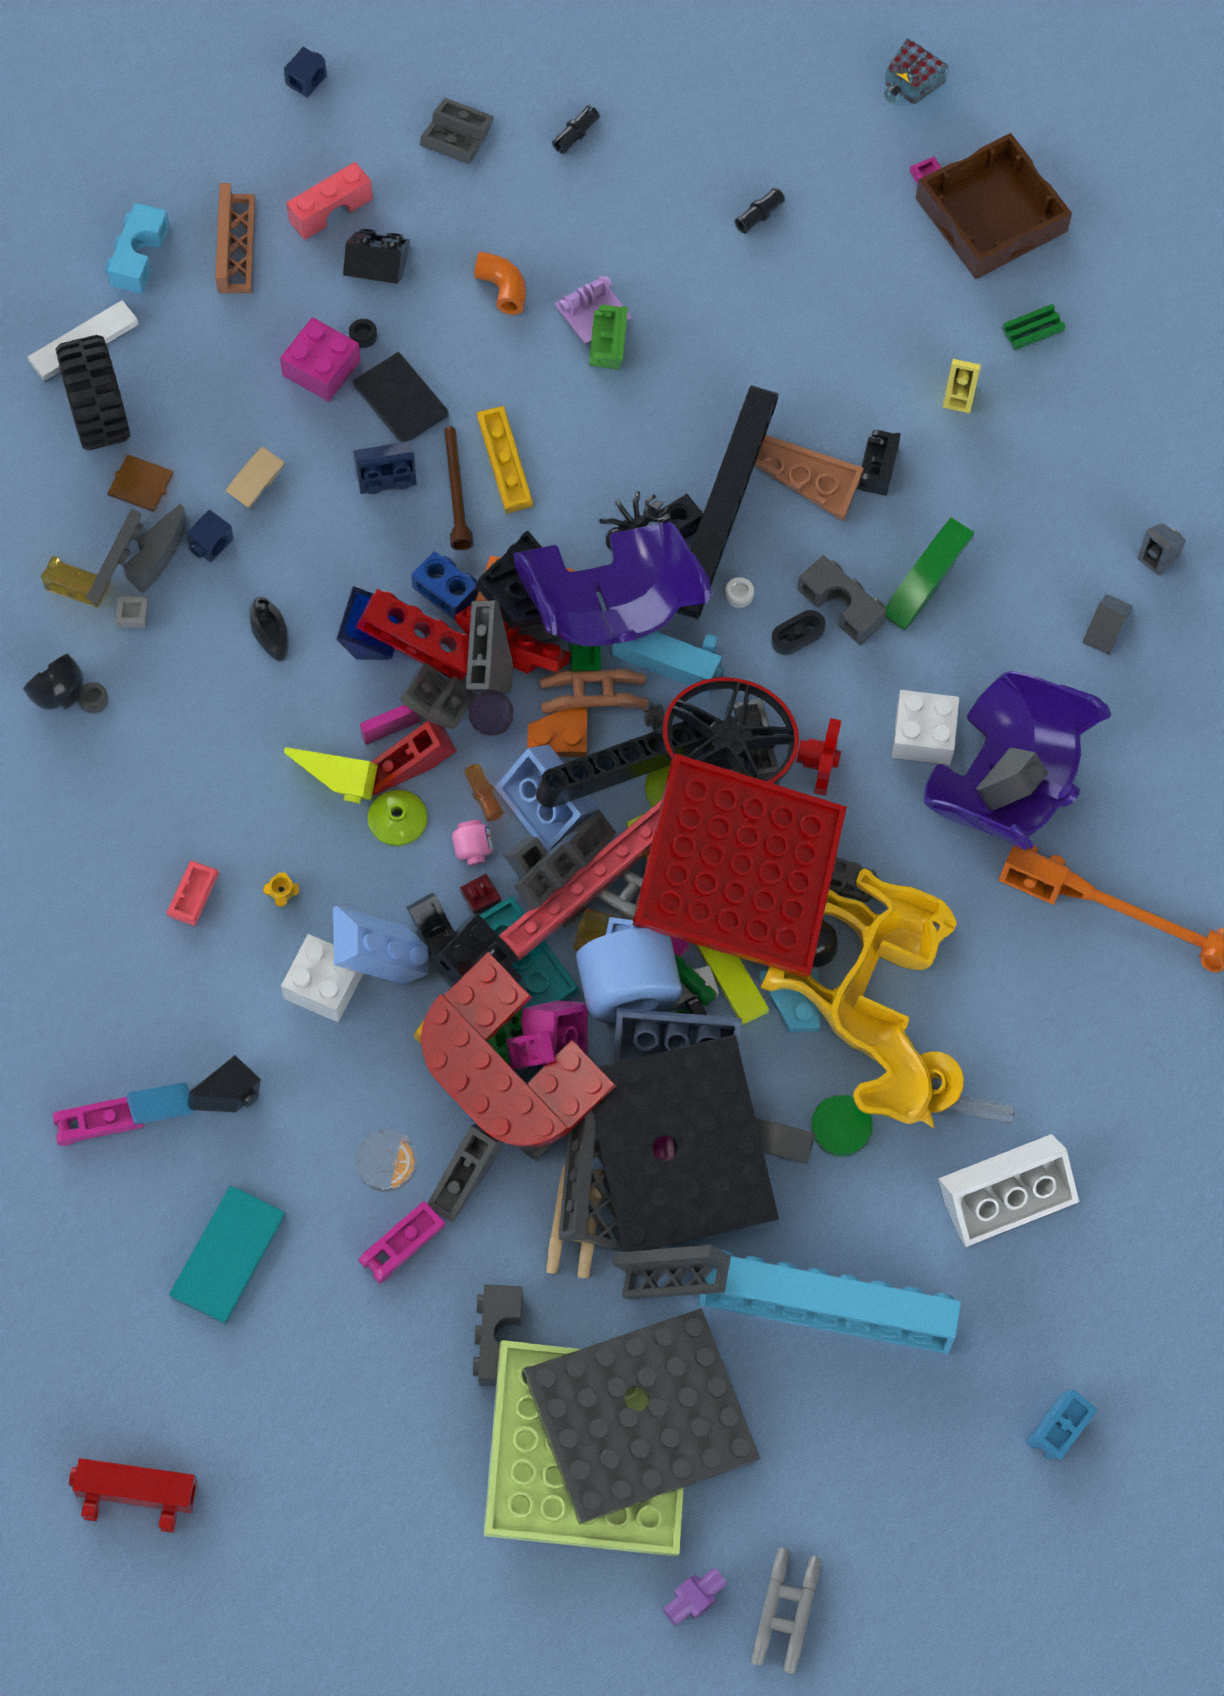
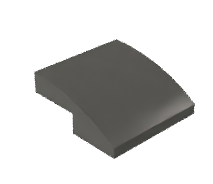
M444 98L433 112L432 122L421 135L420 145L470 164L487 136L494 116Z
M425 662L418 669L399 700L425 719L454 730L476 694L471 690H467L466 685L456 676H453L447 682Z

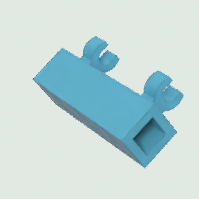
M656 631L637 640L614 643L612 645L613 657L688 686L702 680L723 677L724 669L721 668L722 656L714 654L718 646L716 644L718 637L710 634L706 635L702 648Z

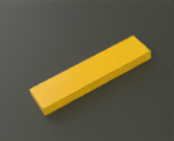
M504 406L476 412L505 514L532 508V497Z

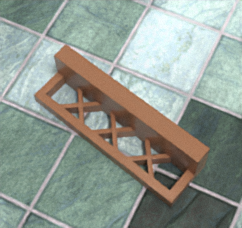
M220 183L215 280L218 293H251L255 194H232L231 183ZM233 203H249V209L239 215L233 210ZM241 224L248 232L238 239L232 234V230ZM240 247L247 256L237 263L231 257V254ZM238 271L246 277L245 284H230V278Z

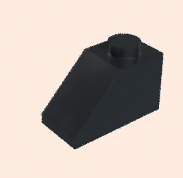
M234 1055L189 1092L188 1107L191 1110L237 1112L244 1105L249 1107L258 1099L261 1079Z

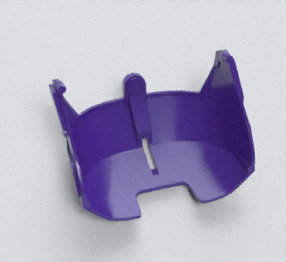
M671 522L612 533L610 535L612 563L575 572L568 571L565 568L557 545L513 553L516 571L525 590L540 613L546 632L551 635L558 634L563 640L575 645L604 646L637 640L667 625L680 607L709 603V599L712 598L708 575L695 554L690 552L679 530ZM596 592L601 593L607 611L602 610Z
M1017 671L1003 673L979 696L967 714V720L986 737V741L977 757L963 776L943 764H937L925 786L924 804L938 815L952 822L996 836L1021 850L1032 849L1034 844L1027 836L1032 835L1046 824L1059 807L1072 804L1078 797L1080 789L1072 783L1077 774L1081 758L1080 735L1097 723L1109 719L1112 715L1109 707L1099 697L1066 685H1057L1037 676ZM1010 747L1036 752L1048 772L1043 781L1031 795L996 810H988L976 790L979 784Z

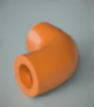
M479 251L474 278L489 281L498 286L499 294L496 306L500 311L509 315L520 314L524 309L526 301V282L520 269L506 258Z

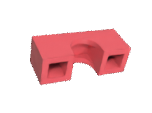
M356 162L348 165L286 202L289 222L304 240L327 227V218L335 208L344 205L351 213L373 200L371 180Z

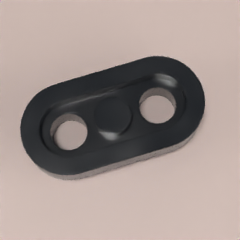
M806 610L781 623L772 632L771 645L773 649L780 654L788 655L820 639L825 631V618L818 611ZM813 626L815 630L809 631L805 627ZM788 639L790 643L783 644L781 640Z

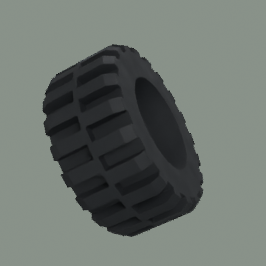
M96 334L60 343L55 350L82 448L93 450L127 441L130 437V430L104 337Z

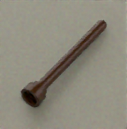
M448 426L445 428V441L454 527L450 533V545L455 550H467L474 544L473 533L466 526L456 430L453 426Z

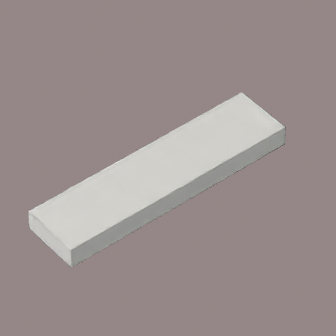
M121 300L27 356L28 361L42 380L46 381L61 372L55 350L60 343L97 334L103 336L107 344L139 325L138 319L125 302Z

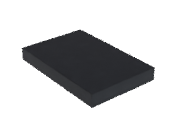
M399 351L353 380V386L400 443L410 441L449 416L448 409Z

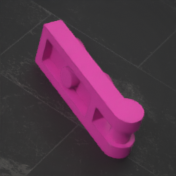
M126 1097L60 1110L52 1114L53 1123L58 1127L56 1140L59 1146H67L76 1141L144 1127L143 1123L134 1125ZM78 1120L79 1128L70 1129V1123Z
M423 1201L366 1250L358 1261L364 1268L368 1267L374 1273L373 1278L381 1284L399 1266L445 1227V1222ZM383 1252L390 1258L384 1264L377 1259Z

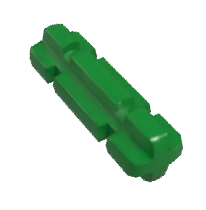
M675 955L681 983L693 995L697 994L703 1005L708 1006L716 998V991L710 985L706 986V981L689 965L686 966V962L679 955Z

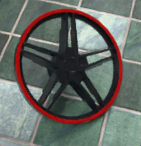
M731 677L702 680L681 691L672 700L665 713L662 725V742L670 762L676 753L671 739V726L675 716L686 722V726L708 739L686 757L695 759L710 748L712 751L699 758V761L714 764L728 770L734 769L737 773L750 776L740 757H744L751 774H753L754 778L761 780L749 749L775 748V745L789 744L788 754L782 766L773 775L763 780L773 784L778 783L786 776L796 759L799 747V732L791 711L774 693L754 682ZM734 689L723 720L686 701L705 691ZM740 690L744 691L745 694L740 718L731 716L738 691ZM750 694L761 698L773 707L782 718L786 727L745 726Z

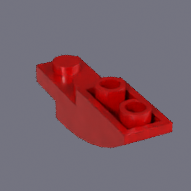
M468 606L455 615V622L466 634L470 635L471 606ZM503 620L513 668L529 674L539 666L557 673L569 663L571 652L561 649L556 644H545L537 641L530 635H519L520 627L510 628Z

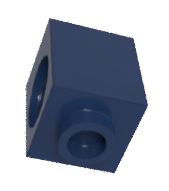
M303 46L284 67L286 85L308 98L327 76L326 62L323 56Z
M210 509L186 533L189 550L196 557H204L209 562H212L234 539L231 525Z

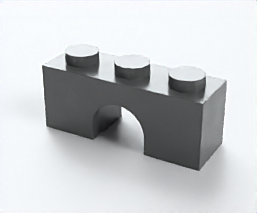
M822 555L799 576L797 590L817 608L831 599L840 600L847 605L848 608L841 614L839 627L859 645L865 642L884 624L887 610L879 599L872 598L867 594L863 586L856 579H850L837 562L830 561Z
M484 1284V1294L477 1295V1313L482 1314V1325L475 1326V1345H480V1357H473V1376H478L479 1386L496 1387L500 1345L497 1343L495 1335L503 1326L521 1325L522 1286Z

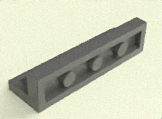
M712 1245L614 1253L612 1265L626 1272L622 1297L626 1299L725 1293L731 1255ZM713 1269H717L715 1284H708L705 1278ZM689 1271H692L695 1276L686 1286H683L680 1280ZM664 1273H668L670 1279L660 1288L656 1282ZM637 1275H644L647 1280L638 1289H635Z

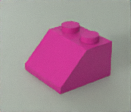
M556 1000L523 1008L521 1018L523 1035L549 1031L554 1057L571 1040L588 1055V1010L586 1003Z

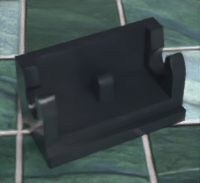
M873 430L872 437H868L862 462L864 471L857 490L887 496L901 433Z

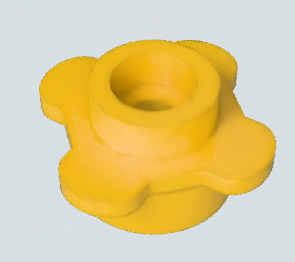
M280 872L272 877L269 883L264 885L263 891L265 895L271 896L275 900L276 906L283 907L287 904L288 899L299 894L300 888L298 884L292 883V880L286 873ZM283 887L284 891L280 892L279 888Z

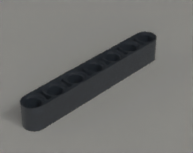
M684 721L671 726V739L676 753L688 756L708 739L686 726L687 723ZM662 729L544 771L536 790L537 801L545 807H557L670 766L671 762L663 747Z

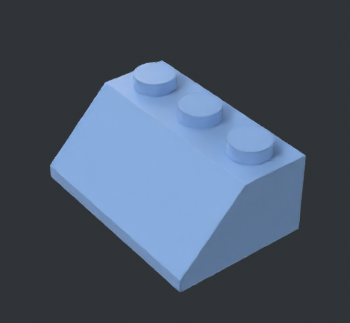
M550 745L528 748L495 786V789L533 837H537L547 852H549L594 811L600 810V808L589 795L552 808L545 807L537 801L536 790L544 771L564 764Z
M340 906L333 907L335 966L403 985L428 975V946L407 926Z

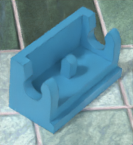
M1074 1389L1062 1392L1026 1440V1443L1032 1448L1038 1447L1045 1452L1044 1457L1049 1460H1061L1098 1409Z

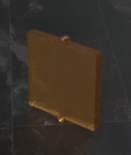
M127 454L120 470L115 472V479L108 491V496L154 512L162 495L167 494L166 488L174 473L172 470Z

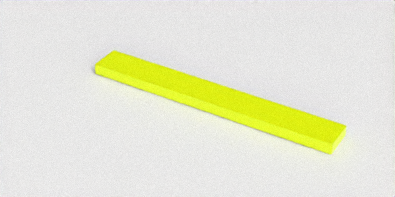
M643 815L628 821L627 828L630 827ZM647 854L644 856V858L646 859V861L648 860V855H647ZM695 944L706 965L711 967L714 979L736 1017L742 1018L741 1025L769 1012L766 1002L739 957Z

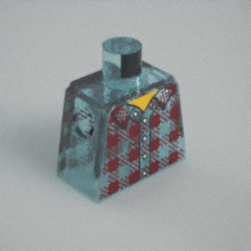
M907 38L887 67L885 85L888 88L884 91V96L892 104L897 103L901 97L911 104H916L946 82L949 65L910 38Z

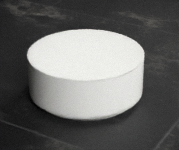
M737 577L727 583L725 599L731 606L743 608L752 602L754 587L749 580Z

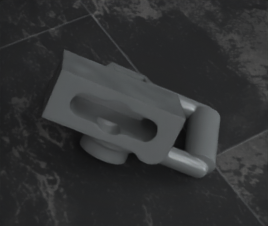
M836 857L829 889L839 896L845 895L867 902L869 899H872V896L864 891H855L859 872L862 869L868 868L862 867L856 862ZM868 869L878 878L876 871Z

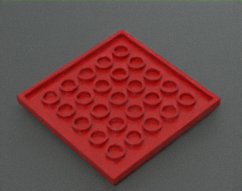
M675 753L671 760L632 925L648 928L660 934L807 978L811 975L847 807Z

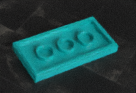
M512 895L480 916L499 936L522 917L525 912ZM545 940L521 960H516L512 965L522 977L518 983L532 996L523 1008L556 1000L568 1001L580 993L579 987Z
M230 1185L172 1287L169 1297L226 1325L283 1222L286 1213Z

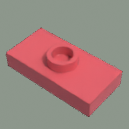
M190 860L167 910V916L196 927L219 876V871Z

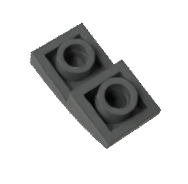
M756 1119L764 1154L808 1164L815 1133Z

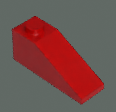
M426 721L371 762L378 766L372 795L375 796L436 767L457 752L445 727Z

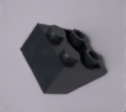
M359 229V232L356 231L346 242L343 276L398 284L403 277L410 239H404L403 235L399 233H387L384 236L376 234V231L372 229Z

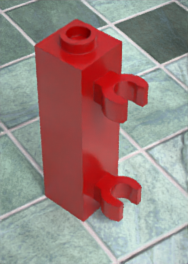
M83 1458L78 1459L77 1467H72L69 1476V1486L73 1487L72 1491L76 1497L85 1498L81 1513L84 1520L97 1522L100 1500L162 1509L159 1520L160 1531L174 1533L177 1512L192 1514L198 1482L193 1474Z

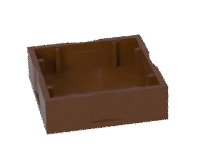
M1012 133L979 148L971 156L950 163L918 180L915 199L975 279L1068 232L1072 212L1051 184L1038 173L1033 161Z

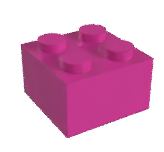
M312 317L280 357L282 375L330 402L361 362L359 343Z

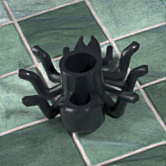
M636 491L635 498L632 501L635 518L633 519L621 501L616 500L615 504L626 520L621 521L614 518L599 519L600 524L619 526L608 531L606 535L607 548L611 550L610 535L612 533L645 527L650 522L663 523L671 517L670 514H667L660 518L667 512L668 508L665 507L659 510L664 504L662 501H654L649 505L656 498V495L653 494L645 501L644 515H640V492Z

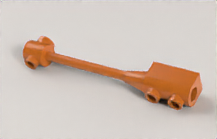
M1035 845L1032 849L1027 848L1025 851L1013 846L998 881L1052 905L1055 904L1059 894L1088 901L1093 900L1202 948L1199 957L1201 958L1202 966L1206 970L1217 973L1224 969V928H1219L1217 931L1211 929L1208 936L1205 937L1095 889V886L1070 870V867L1065 866V860L1059 855H1051L1047 858L1038 854V849Z

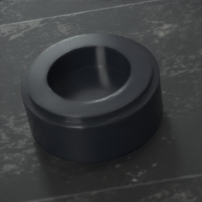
M368 319L355 320L349 327V338L359 343V348L370 347L377 340L376 325Z
M694 996L684 1001L685 1008L690 1014L707 1015L698 997Z

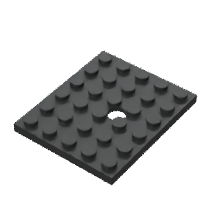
M702 1308L525 1368L522 1371L579 1525L757 1462L760 1459ZM638 1387L646 1392L648 1405L644 1410L635 1411L626 1406L624 1395L629 1388Z

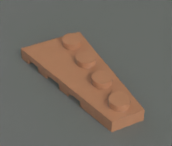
M768 435L765 436L755 467L843 522L864 471L863 467Z

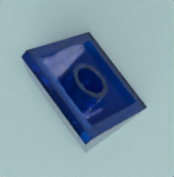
M353 586L336 640L356 660H391L395 651L393 647L356 628L366 605L374 593ZM388 616L391 622L399 624L397 618Z

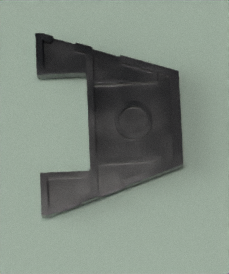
M525 531L515 544L513 543L500 559H497L476 583V588L487 601L495 600L499 602L502 618L510 628L543 625L540 613L525 590L514 564L513 553L542 547L529 531Z

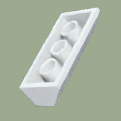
M1052 1134L938 1178L945 1206L965 1247L1079 1202L1067 1149Z

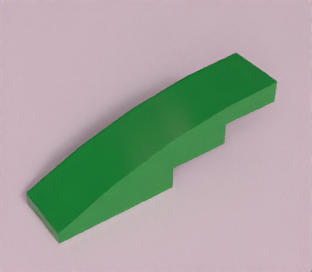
M950 517L886 605L885 609L887 612L885 618L905 631L936 593L939 584L956 564L958 556L973 539L975 532Z

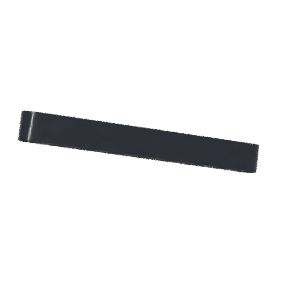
M753 385L749 387L690 549V552L695 554L708 575L710 585L713 583L778 401L779 393ZM705 603L680 607L676 613L698 620Z

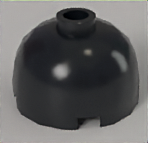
M68 653L50 663L48 669L43 673L39 672L23 687L26 695L37 706L50 710L63 706L66 710L79 700L76 694L82 688L83 675L77 662Z

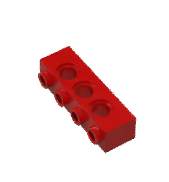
M376 589L366 605L356 628L422 664L427 662L435 671L450 679L456 676L461 681L467 674L469 635L449 628L448 624L444 621L427 616L420 608L414 605L403 603L391 592ZM388 616L397 618L399 624L391 622ZM414 630H420L425 638L417 636ZM440 644L447 645L451 652L443 650Z

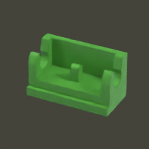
M599 305V310L594 311L589 366L620 369L624 354L628 307Z

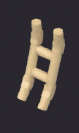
M565 1165L562 1167L546 1265V1272L558 1274L563 1240L558 1238ZM602 1169L594 1170L598 1177L605 1172ZM594 1186L590 1189L589 1198L596 1207L601 1203L602 1196ZM590 1217L587 1220L586 1233L596 1235L597 1224L593 1217ZM581 1243L577 1277H590L594 1244Z

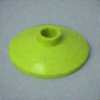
M391 790L381 794L373 801L368 811V825L372 834L379 841L391 846H403L417 840L423 834L428 820L427 810L422 800L415 794L405 790ZM400 810L402 811V815L399 817H394L392 815V812Z

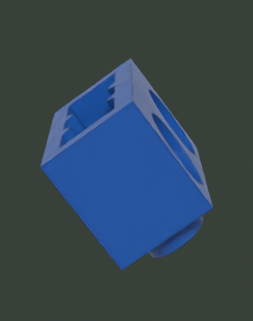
M436 551L411 574L412 588L453 620H455L456 614L471 606L472 601H476L479 592L476 588L477 580L471 574L461 572L449 557H442ZM439 573L442 575L439 578L430 577L432 574ZM456 590H461L464 592L461 595L452 594V592Z

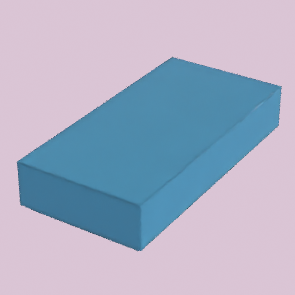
M187 1082L132 1091L126 1095L134 1125L192 1115L195 1111L188 1107L189 1089Z

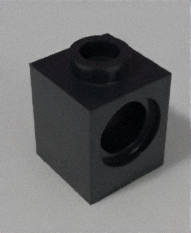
M688 493L665 506L668 510L660 518L667 514H670L671 517L663 523L671 522L674 524L684 539L697 532L703 513ZM674 519H682V520H684V522L677 523V522H674L673 520H674Z

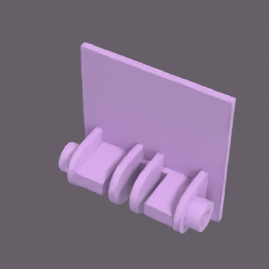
M599 276L595 281L583 285L582 288L576 289L575 292L562 297L561 300L554 303L585 345L591 342L593 315L595 310H599V305L623 306L609 288L612 286V283L608 276ZM627 311V321H629L632 317Z

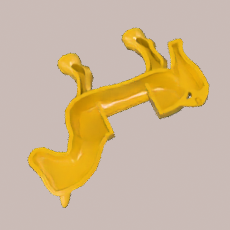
M862 869L856 880V886L879 900L888 910L882 914L873 913L865 902L839 896L829 889L824 915H830L845 922L856 932L861 940V954L842 983L835 989L830 990L818 983L811 975L806 978L769 966L760 988L770 992L779 989L800 992L814 1003L836 1035L851 1048L868 1055L885 1069L886 1073L881 1077L860 1083L854 1090L853 1099L860 1111L866 1114L887 1116L907 1124L922 1121L933 1129L934 1121L928 1109V1104L932 1098V1083L929 1069L905 1033L910 1017L868 999L863 995L879 957L907 969H927L935 959L939 943L955 930L957 921L951 909L943 900L913 887L883 882L875 877L870 870Z

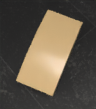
M262 446L241 469L225 491L251 509L266 486L272 484L286 463Z

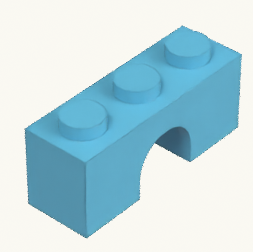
M135 202L132 211L127 212L124 219L123 233L117 236L114 255L112 258H108L105 267V273L108 274L110 286L143 294L151 274L149 257L139 254L137 251L145 246L161 248L170 226L167 210Z

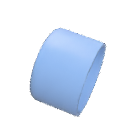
M648 928L622 930L596 938L585 944L576 953L588 1013L596 1020L616 1023L617 1008L665 1012L673 1007L681 998L682 985L670 936L657 933Z

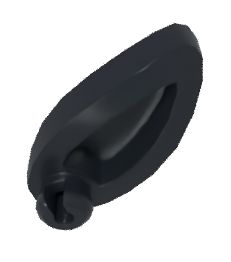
M258 597L250 608V626L253 635L271 657L277 661H282L287 655L289 645L286 623L275 605L265 597Z

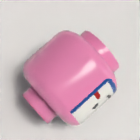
M481 820L457 824L458 829L452 833L456 858L462 861L467 860L468 866L485 863V857L494 851L490 828L485 824H481Z

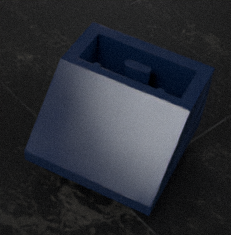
M410 441L353 450L360 494H377L382 490L406 489L412 485H417L415 458Z

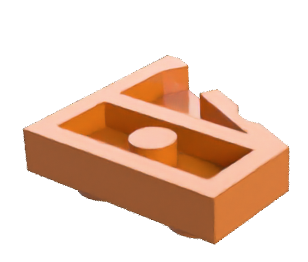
M588 707L557 711L529 723L527 749L550 745L558 757L587 756Z

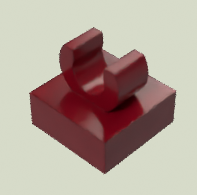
M487 874L460 887V892L474 915L501 902V897Z

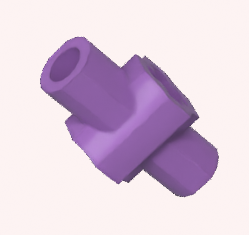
M715 1568L711 1569L700 1579L695 1574L674 1591L673 1594L676 1598L663 1608V1612L674 1626H677L689 1615L696 1619L716 1602L713 1596L723 1589L727 1583Z

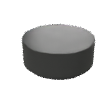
M87 683L78 692L80 707L85 712H101L108 704L107 691L99 683Z

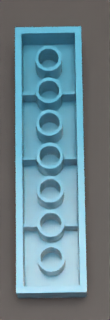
M725 1250L721 1251L731 1255L725 1293L700 1294L698 1305L945 1354H949L955 1340L961 1301L954 1300L952 1295L945 1293H936L935 1296L922 1294V1290L914 1287H904L903 1290L891 1288V1285L884 1281H872L871 1284L860 1282L859 1278L853 1275L844 1274L840 1277L828 1275V1272L822 1269L811 1268L809 1271L796 1269L795 1265L786 1262H779L777 1265L765 1263L764 1259L755 1256H747L746 1259L733 1257V1253ZM713 1269L705 1278L708 1284H715L717 1269Z

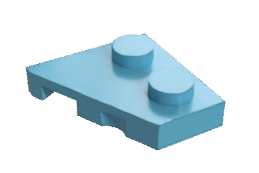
M811 970V976L818 982V970ZM759 971L761 983L767 971ZM789 989L768 991L771 997L770 1000L775 1009L780 1012L788 1032L820 1031V1011L806 996Z

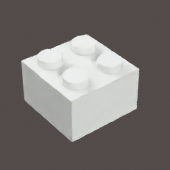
M900 690L896 710L892 758L950 765L955 747L959 697Z
M308 934L281 984L283 999L339 1023L364 973L335 966L334 945Z

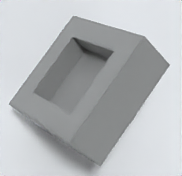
M118 596L115 619L116 627L146 628L148 598Z

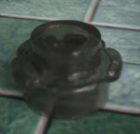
M651 702L648 709L644 710L645 724L647 727H652L654 731L662 728L665 716L662 704L653 705Z

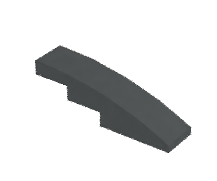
M599 809L594 811L531 868L514 886L531 910L539 908L556 889L563 887L579 869L589 864L616 834L615 830Z

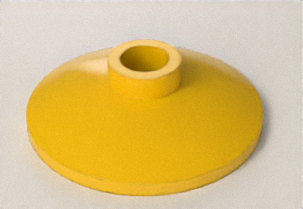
M938 1051L923 1053L921 1057L929 1069L931 1083L936 1079L941 1080V1086L938 1089L932 1088V1098L928 1104V1109L931 1113L945 1111L953 1106L962 1094L964 1088L963 1071L958 1062L946 1053Z

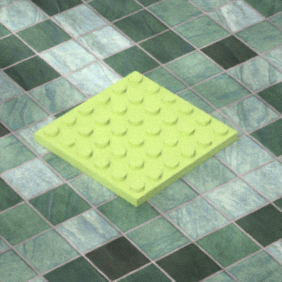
M502 1340L499 1349L484 1536L677 1557L680 1553L684 1488L579 1525L522 1371L525 1368L581 1349ZM632 1387L625 1392L624 1401L628 1408L642 1411L648 1405V1396L641 1388Z

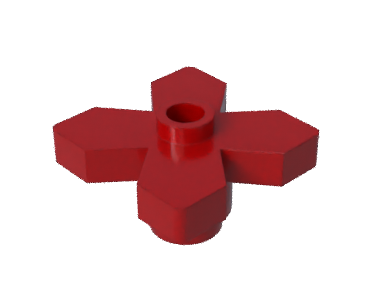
M830 718L825 741L809 738V740L801 739L796 763L803 764L805 768L818 770L814 794L826 796L832 767L838 768L841 751L836 749L842 720Z

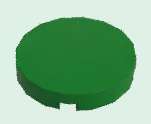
M834 1095L824 1099L815 1108L811 1118V1132L815 1133L814 1139L816 1143L819 1144V1147L824 1152L834 1156L848 1157L860 1151L868 1144L873 1131L871 1114L860 1111L853 1097L849 1095Z

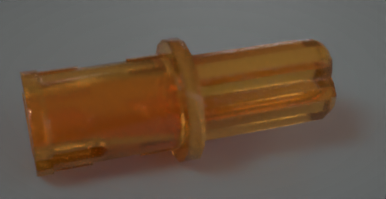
M469 765L464 773L474 792L472 794L473 799L478 800L487 821H494L500 818L504 812L494 794L495 787L489 784L481 765Z

